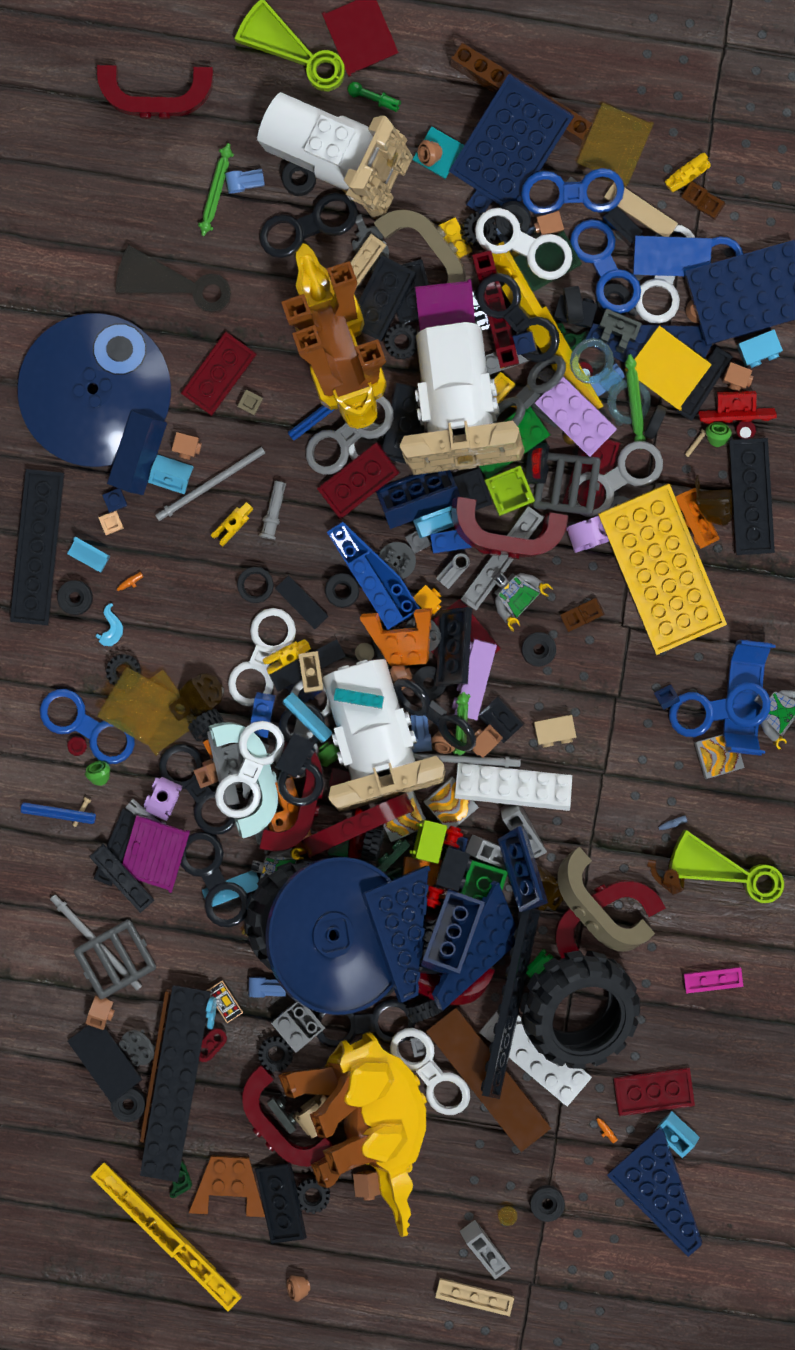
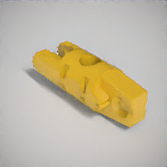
M706 153L696 156L665 181L667 188L674 192L686 186L710 168L711 164Z
M246 502L240 509L237 507L210 536L215 539L226 529L228 533L219 543L223 547L250 519L248 515L253 511L252 506Z
M305 639L299 642L295 641L262 660L264 664H270L277 660V662L267 668L268 674H272L299 659V654H303L311 648Z

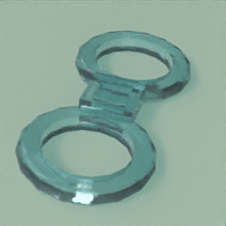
M590 338L583 340L576 345L571 353V371L583 383H599L609 394L607 404L612 417L619 423L632 424V417L623 416L616 408L617 395L621 390L627 388L628 384L627 379L623 380L613 369L614 357L612 350L608 344L600 339ZM596 346L605 354V366L597 375L587 376L579 368V356L586 348ZM639 381L644 418L650 409L651 397L647 387Z

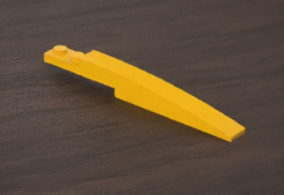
M503 241L496 246L504 245L505 243ZM510 252L492 253L498 273L509 275L520 287V306L530 317L546 318L558 330L560 343L554 355L562 357L566 363L564 377L597 409L602 408L603 404L548 308H541ZM505 283L501 288L512 304L513 293ZM540 325L529 326L527 330L528 332H533L535 343L541 352L545 353L548 351L552 342L549 331ZM550 364L556 372L557 364Z
M105 1162L90 1176L227 1311H230L242 1298L187 1239Z

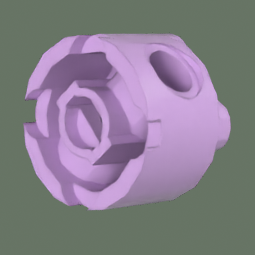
M599 516L566 528L575 553L609 542Z
M156 777L152 785L154 792L152 796H147L144 803L146 812L167 821L168 815L171 814L178 800V793L182 790L183 786L164 777L160 779ZM161 794H164L168 797V799L164 802H161L157 799V797Z

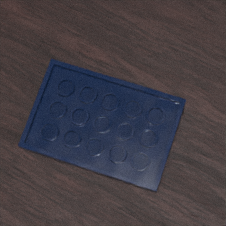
M509 73L449 172L501 206L509 201L521 202L523 184L528 177L536 172H540L574 118V115Z
M795 240L684 272L706 346L795 320Z

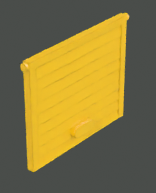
M658 326L635 358L637 363L635 370L638 373V380L679 411L682 409L681 406L712 365L661 326Z

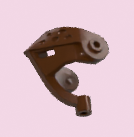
M648 860L647 867H651L652 876L660 885L672 893V895L684 890L685 878H679L676 870L669 869L668 865V870L662 879L656 871L657 861Z

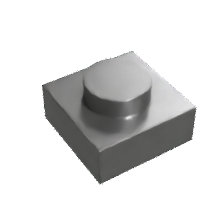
M417 531L405 537L414 554L431 545L428 537L420 539Z
M411 1037L414 1057L426 1055L424 1043L418 1038Z

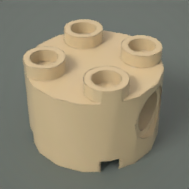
M325 1095L314 1096L300 1107L302 1109L300 1113L296 1111L293 1116L306 1134L312 1138L316 1137L317 1133L310 1114L317 1111L327 1099Z

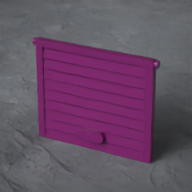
M471 279L464 282L415 287L420 331L428 327L469 322L475 324Z
M137 815L122 865L136 880L166 889L172 893L190 830L184 831Z

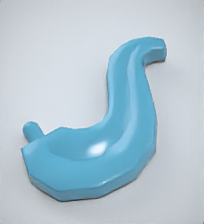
M112 603L108 604L103 612L110 624V629L104 632L102 636L96 634V637L100 639L99 642L103 646H113L119 642L123 635L121 621L111 612Z
M210 997L206 1006L207 1028L211 1030L214 1028L217 999L215 997Z

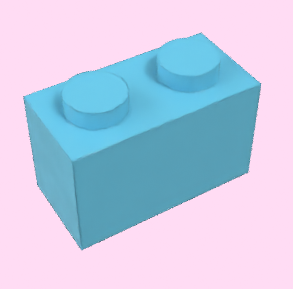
M775 330L737 345L744 366L750 365L751 368L761 365V360L766 358L771 361L780 357L779 353L783 351Z
M672 1111L656 1128L658 1129L660 1126L663 1128L669 1146L681 1158L695 1147L700 1138Z

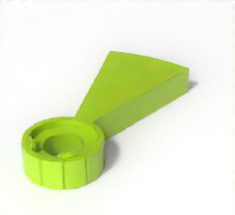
M259 0L241 23L235 36L236 43L307 66L308 80L317 90L329 92L338 88L343 82L345 67L340 56L329 50H322L312 55L265 0ZM328 62L334 66L335 72L332 77L323 79L317 75V68L321 63Z
M683 830L672 853L669 869L676 870L679 878L744 883L746 894L751 899L760 903H771L778 899L783 892V876L775 867L760 864L752 867L747 872L687 830ZM761 875L770 876L773 882L771 890L766 893L759 892L756 887V881Z

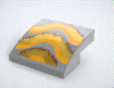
M723 734L694 742L705 779L745 768L741 754L726 752Z
M450 777L423 801L443 825H447V829L450 826L457 827L479 808L473 800L455 799L456 780L453 777Z
M414 791L407 793L414 811L383 824L391 842L418 831L419 827L416 826V823H420V820H426Z

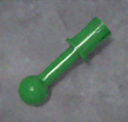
M352 82L348 86V93L352 97L362 96L378 102V107L381 108L383 106L395 112H398L400 108L398 105H401V100L389 97L385 92L382 95L363 89L362 85L358 82Z

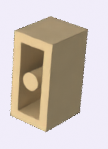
M318 651L299 654L304 693L323 691L324 686Z
M572 715L534 722L538 745L542 744L543 748L554 746L553 742L561 741V744L573 742L572 738H576Z

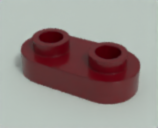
M214 1028L206 1035L202 1041L201 1050L206 1048L208 1054L203 1055L200 1053L199 1061H210L225 1045L227 1034L223 1029ZM219 1034L221 1040L216 1041L214 1035Z

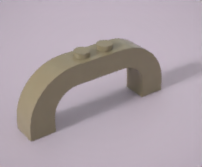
M396 210L383 215L374 222L382 235L387 239L403 228L417 230L445 266L448 273L447 283L466 281L464 265L456 253L458 249L452 241L448 243L445 239L446 233L440 226L437 228L426 216L410 210Z
M580 847L576 848L564 858L558 870L559 890L568 907L595 938L610 949L622 952L631 951L648 941L655 933L643 919L632 925L629 929L622 928L608 916L588 893L582 881V874L592 860Z

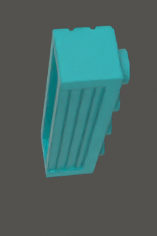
M336 688L334 701L382 709L384 696Z

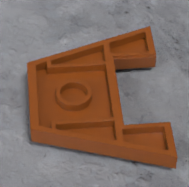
M211 1156L189 1213L208 1214L209 1195L247 1197L246 1216L265 1217L250 1158Z

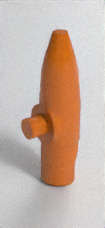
M141 572L131 576L118 586L117 591L124 590L130 586L135 588V583L144 576Z
M597 1118V1123L603 1131L602 1137L607 1136L612 1143H615L618 1139L604 1121Z

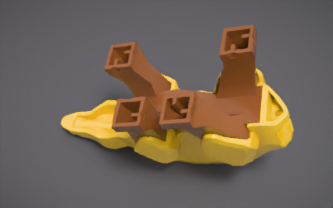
M302 244L296 252L299 270L296 289L299 296L281 302L289 325L295 327L296 332L292 333L300 357L311 364L310 373L321 404L330 410L339 409L349 427L356 429L366 428L376 420V400L383 397L387 386L381 368L386 363L384 353L378 339L357 345L355 337L361 335L364 319L357 298L354 295L358 283L350 261L326 269L319 263L314 251L307 244Z
M367 1032L363 1034L361 1040L351 1045L346 1040L341 1041L330 1055L326 1065L322 1068L288 1071L278 1076L285 1095L288 1097L296 1098L303 1094L330 1095L317 1111L310 1114L318 1137L328 1138L332 1136L338 1123L344 1119V1131L347 1140L323 1150L325 1157L311 1164L318 1185L329 1188L336 1183L342 1173L364 1164L373 1166L378 1174L380 1194L392 1209L399 1235L405 1237L408 1236L407 1228L410 1226L408 1219L411 1216L407 1200L413 1188V1183L408 1173L412 1171V1163L416 1162L426 1132L425 1104L427 1101L424 1094L420 1093L418 1087L420 1086L419 1078L413 1074L400 1058L383 1050L377 1038L372 1033Z

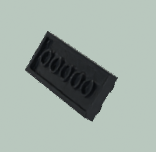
M768 438L729 440L736 555L775 553Z

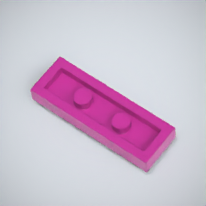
M741 967L683 974L686 994L744 987Z

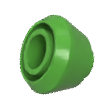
M721 422L711 423L705 430L708 442L714 447L725 445L732 434L731 429Z
M327 742L319 748L320 753L318 756L321 765L327 767L338 759L337 752H340L338 746L336 747L333 743L329 745Z
M104 761L93 762L86 768L85 776L92 784L102 786L110 778V765Z

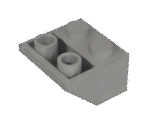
M298 1002L293 1003L271 1022L295 1053L325 1029L313 1012Z

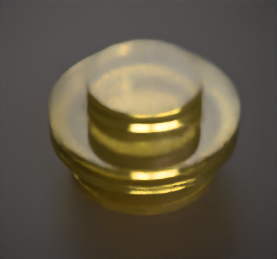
M510 1206L503 1207L498 1213L499 1221L505 1226L513 1225L517 1220L516 1210Z

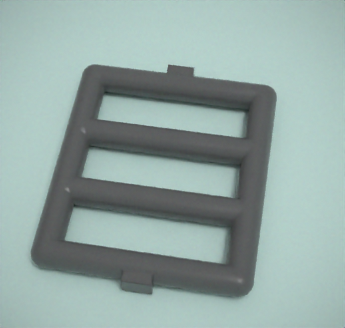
M549 452L547 460L557 461L551 503L541 502L544 484H536L533 507L543 510L592 514L596 491H599L600 483H598L600 458ZM565 462L575 463L569 504H559ZM582 464H591L592 470L586 506H577Z
M125 920L74 949V954L84 970L83 975L86 980L89 979L100 999L110 996L156 969V964L146 948L145 940L140 938L131 920ZM125 929L128 930L147 966L138 971L117 936L118 933ZM109 938L130 973L128 977L121 981L100 943ZM91 948H94L113 982V985L103 990L83 954Z

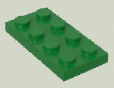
M530 406L528 409H525L523 420L517 426L522 438L524 454L551 435L533 408ZM516 413L511 415L503 422L511 421ZM514 461L479 467L487 479H489Z

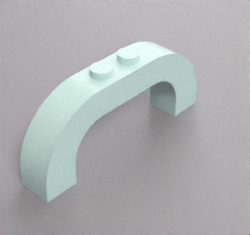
M222 722L208 726L213 744L217 747L228 743H239L240 735L246 728L232 722ZM253 732L247 741L249 753L259 758L267 757L270 753L266 752L262 741ZM270 764L263 766L256 781L261 793L259 805L248 816L234 818L239 836L242 838L250 837L262 831L271 822L276 812L278 793L275 783L278 780L276 773L272 772Z

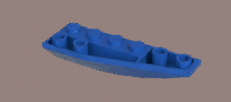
M344 522L327 532L388 630L407 620L414 614L416 609H420L401 577Z

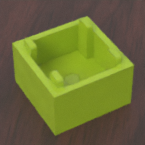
M521 466L485 480L498 517L535 502Z
M420 820V823H416V826L419 828L414 849L409 851L412 854L411 858L438 864L447 825Z

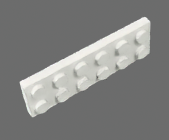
M458 763L455 799L570 811L572 775Z
M497 1011L479 1031L490 1042L494 1041L495 1034L493 1029L495 1023H498L499 1018ZM518 1015L509 1058L568 1107L592 1076L583 1069L568 1068L566 1064L559 1066L546 1060L543 1054L538 1053L526 1035L521 1022L522 1017Z

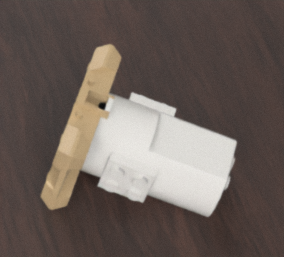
M281 92L276 95L267 108L257 136V141L266 152L315 173L316 178L347 191V197L363 205L373 219H378L387 213L393 200V195L390 192L398 174L402 176L406 174L413 159L411 152L406 146L407 138L399 133V130L395 129L386 116L374 117L368 127L345 116L336 117Z
M462 322L428 327L418 332L416 342L421 383H418V390H415V396L420 407L417 409L420 424L424 425L427 433L404 436L400 443L403 457L414 475L454 469L477 468V466L521 460L525 450L519 428L514 421L493 423V421H497L496 415L499 414L497 398H494V396H497L496 384L494 379H490V375L487 373L482 328L474 323Z
M385 659L363 660L357 662V665L342 666L337 671L331 672L322 678L336 724V728H334L335 733L332 734L334 745L336 747L339 746L340 752H337L338 759L341 765L349 769L352 779L330 788L329 800L340 813L444 782L445 767L437 756L415 761L412 749H415L413 744L417 742L414 731H409L408 728L412 724L408 712L404 713L403 708L400 709ZM339 688L384 696L383 708L379 709L334 701L335 689Z

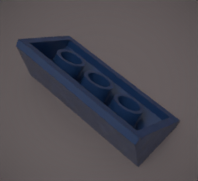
M130 411L107 484L130 493L144 495L167 422Z
M519 826L500 837L498 842L519 912H523L547 904L548 900L527 831Z

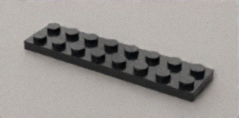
M26 469L10 622L49 626L65 473Z

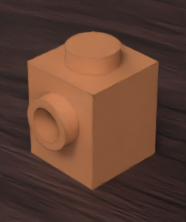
M557 211L537 217L536 223H534L536 234L541 236L563 233L564 227L560 212Z
M730 362L722 382L728 384L730 389L740 391V389L744 390L746 386L750 387L754 376H751L752 370Z
M176 432L172 452L178 453L180 458L190 460V457L195 458L196 454H200L202 443H199L200 439L197 437Z
M489 724L483 731L479 729L475 733L476 746L472 750L484 758L503 737Z
M213 759L203 762V767L194 770L200 788L218 782Z
M95 996L86 1024L104 1030L107 1020L111 1021L115 1012L112 1009L113 1002L107 998L100 999L98 996Z
M365 1170L353 1174L355 1197H363V1200H373L375 1196L380 1195L377 1171Z

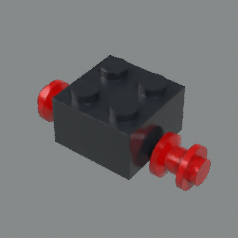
M450 826L446 830L447 837L443 845H446L445 848L447 849L445 850L435 884H433V887L429 886L428 907L436 909V906H441V902L438 901L439 896L445 894V891L438 888L458 892L464 887L466 878L463 877L464 872L469 871L472 860L469 859L470 854L455 850L460 847L457 844L458 838L464 835L460 833L461 829Z

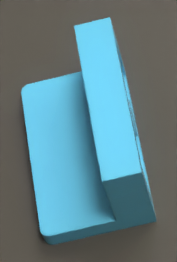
M157 455L151 468L148 483L185 494L193 466Z
M452 506L414 520L419 538L421 539L430 534L454 527L451 513Z
M74 537V542L67 554L101 573L110 555Z

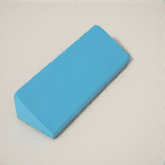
M291 693L283 700V704L321 742L324 743L332 735V731L294 693Z
M252 871L226 880V882L238 884L247 893L257 890V883L260 881L258 874ZM208 888L202 890L204 898H206L209 892ZM232 890L221 891L215 896L212 907L237 898L239 895Z

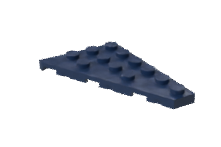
M593 324L584 342L625 364L629 354L632 355L633 359L636 358L658 326L641 325L635 342L629 341L623 354L616 351L621 337L611 333L606 346L598 344L603 330L598 328L600 324ZM661 326L705 359L711 345L706 346L700 326Z
M426 865L362 893L399 1003L418 996L419 964L423 951L422 938L425 930L423 922L427 909L426 895L429 888L427 880L428 871H430V867Z
M491 882L492 888L487 897L482 899L485 904L460 974L443 973L432 993L437 1007L441 1010L448 1007L514 947L516 940L514 939V932L517 927L499 882Z
M660 1126L610 1170L607 1176L689 1257L702 1245V1239L663 1128Z

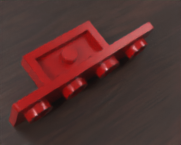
M756 391L717 392V410L698 411L700 422L707 424L714 421L730 423L733 420L750 422L753 419L770 421L777 418L775 408L756 409Z

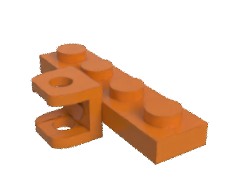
M287 778L285 781L286 789L293 797L299 798L293 778ZM276 782L278 801L282 811L274 814V817L268 824L269 831L282 832L293 827L297 820L300 806L292 805L284 800ZM310 830L308 834L305 836V838L312 835ZM302 841L294 846V848L304 849V851H299V856L306 854Z

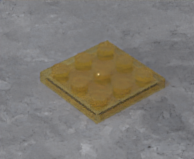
M126 666L97 717L147 745L169 710V705L175 700L176 694Z

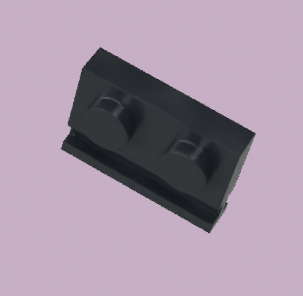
M480 468L454 477L460 497L476 500L475 511L492 505Z
M499 696L478 715L487 726L490 724L503 737L501 740L503 743L525 724Z

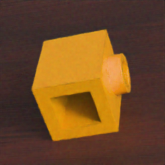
M425 585L413 597L421 609L432 608L433 615L441 608L439 605L442 602L439 599L441 595L435 588L430 590Z

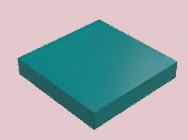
M431 126L424 140L436 142L441 146V159L428 167L421 163L417 151L412 161L446 180L450 173V168L465 145Z

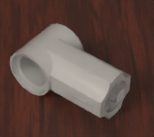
M463 553L457 554L436 579L449 589L470 565L469 557ZM460 556L464 557L467 561L466 566L462 568L456 565V559Z

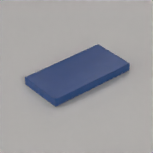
M635 236L633 275L685 276L684 272L687 270L711 264L712 238Z

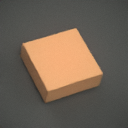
M117 511L98 517L106 536L124 529Z

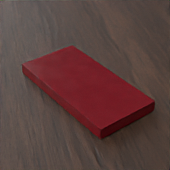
M225 332L181 394L213 416L257 354Z
M607 439L591 455V457H598L601 460L600 474L605 475L613 470L621 443ZM579 447V450H578L577 455H579V456H588V455ZM582 464L581 474L591 472V464ZM574 466L562 504H569L568 495L569 488L572 483ZM590 479L583 481L579 485L577 501L581 506H586ZM601 483L599 491H596L594 509L599 508L603 504L606 494L605 487Z
M376 442L317 488V490L339 519H342L400 474V471L378 442Z
M689 1067L614 1077L619 1116L695 1106Z

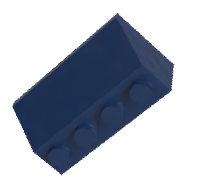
M450 470L412 475L385 485L376 491L390 529L452 506L453 499L460 497Z
M448 889L421 966L439 973L460 974L485 902Z

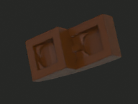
M692 181L681 196L687 203L714 220L725 206L724 201L708 193V190Z
M596 597L560 616L568 632L605 615Z

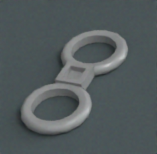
M384 396L376 400L385 410V420L380 428L367 431L363 428L349 427L345 423L337 431L331 429L322 430L313 435L306 447V459L309 466L315 472L323 475L338 472L348 460L349 447L361 437L367 439L379 438L386 434L391 428L394 413L390 402ZM331 437L338 441L341 447V454L335 464L323 467L316 462L314 450L320 440Z
M635 441L628 444L620 452L617 467L605 475L599 473L598 481L606 490L604 504L594 509L590 515H580L597 517L598 513L609 509L614 500V491L627 483L633 486L644 487L656 481L663 470V459L660 451L653 444L646 441ZM636 449L649 451L655 459L653 473L644 479L632 477L625 467L627 455ZM591 472L581 474L579 485L583 481L590 479ZM570 485V488H569L568 499H569V497H570L571 485Z

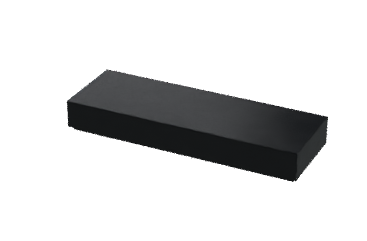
M289 575L275 588L314 629L329 617Z

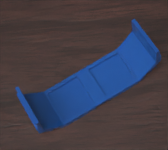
M748 640L736 641L729 666L727 696L736 685L744 682L755 683L763 687L765 663L770 649L775 648L776 645ZM746 690L736 696L733 708L739 718L751 720L759 715L761 706L755 702L758 693ZM724 719L723 736L726 752L756 756L765 754V751L760 750L759 725L745 728L734 724L730 719Z

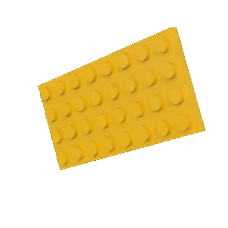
M669 483L598 513L656 655L727 625Z

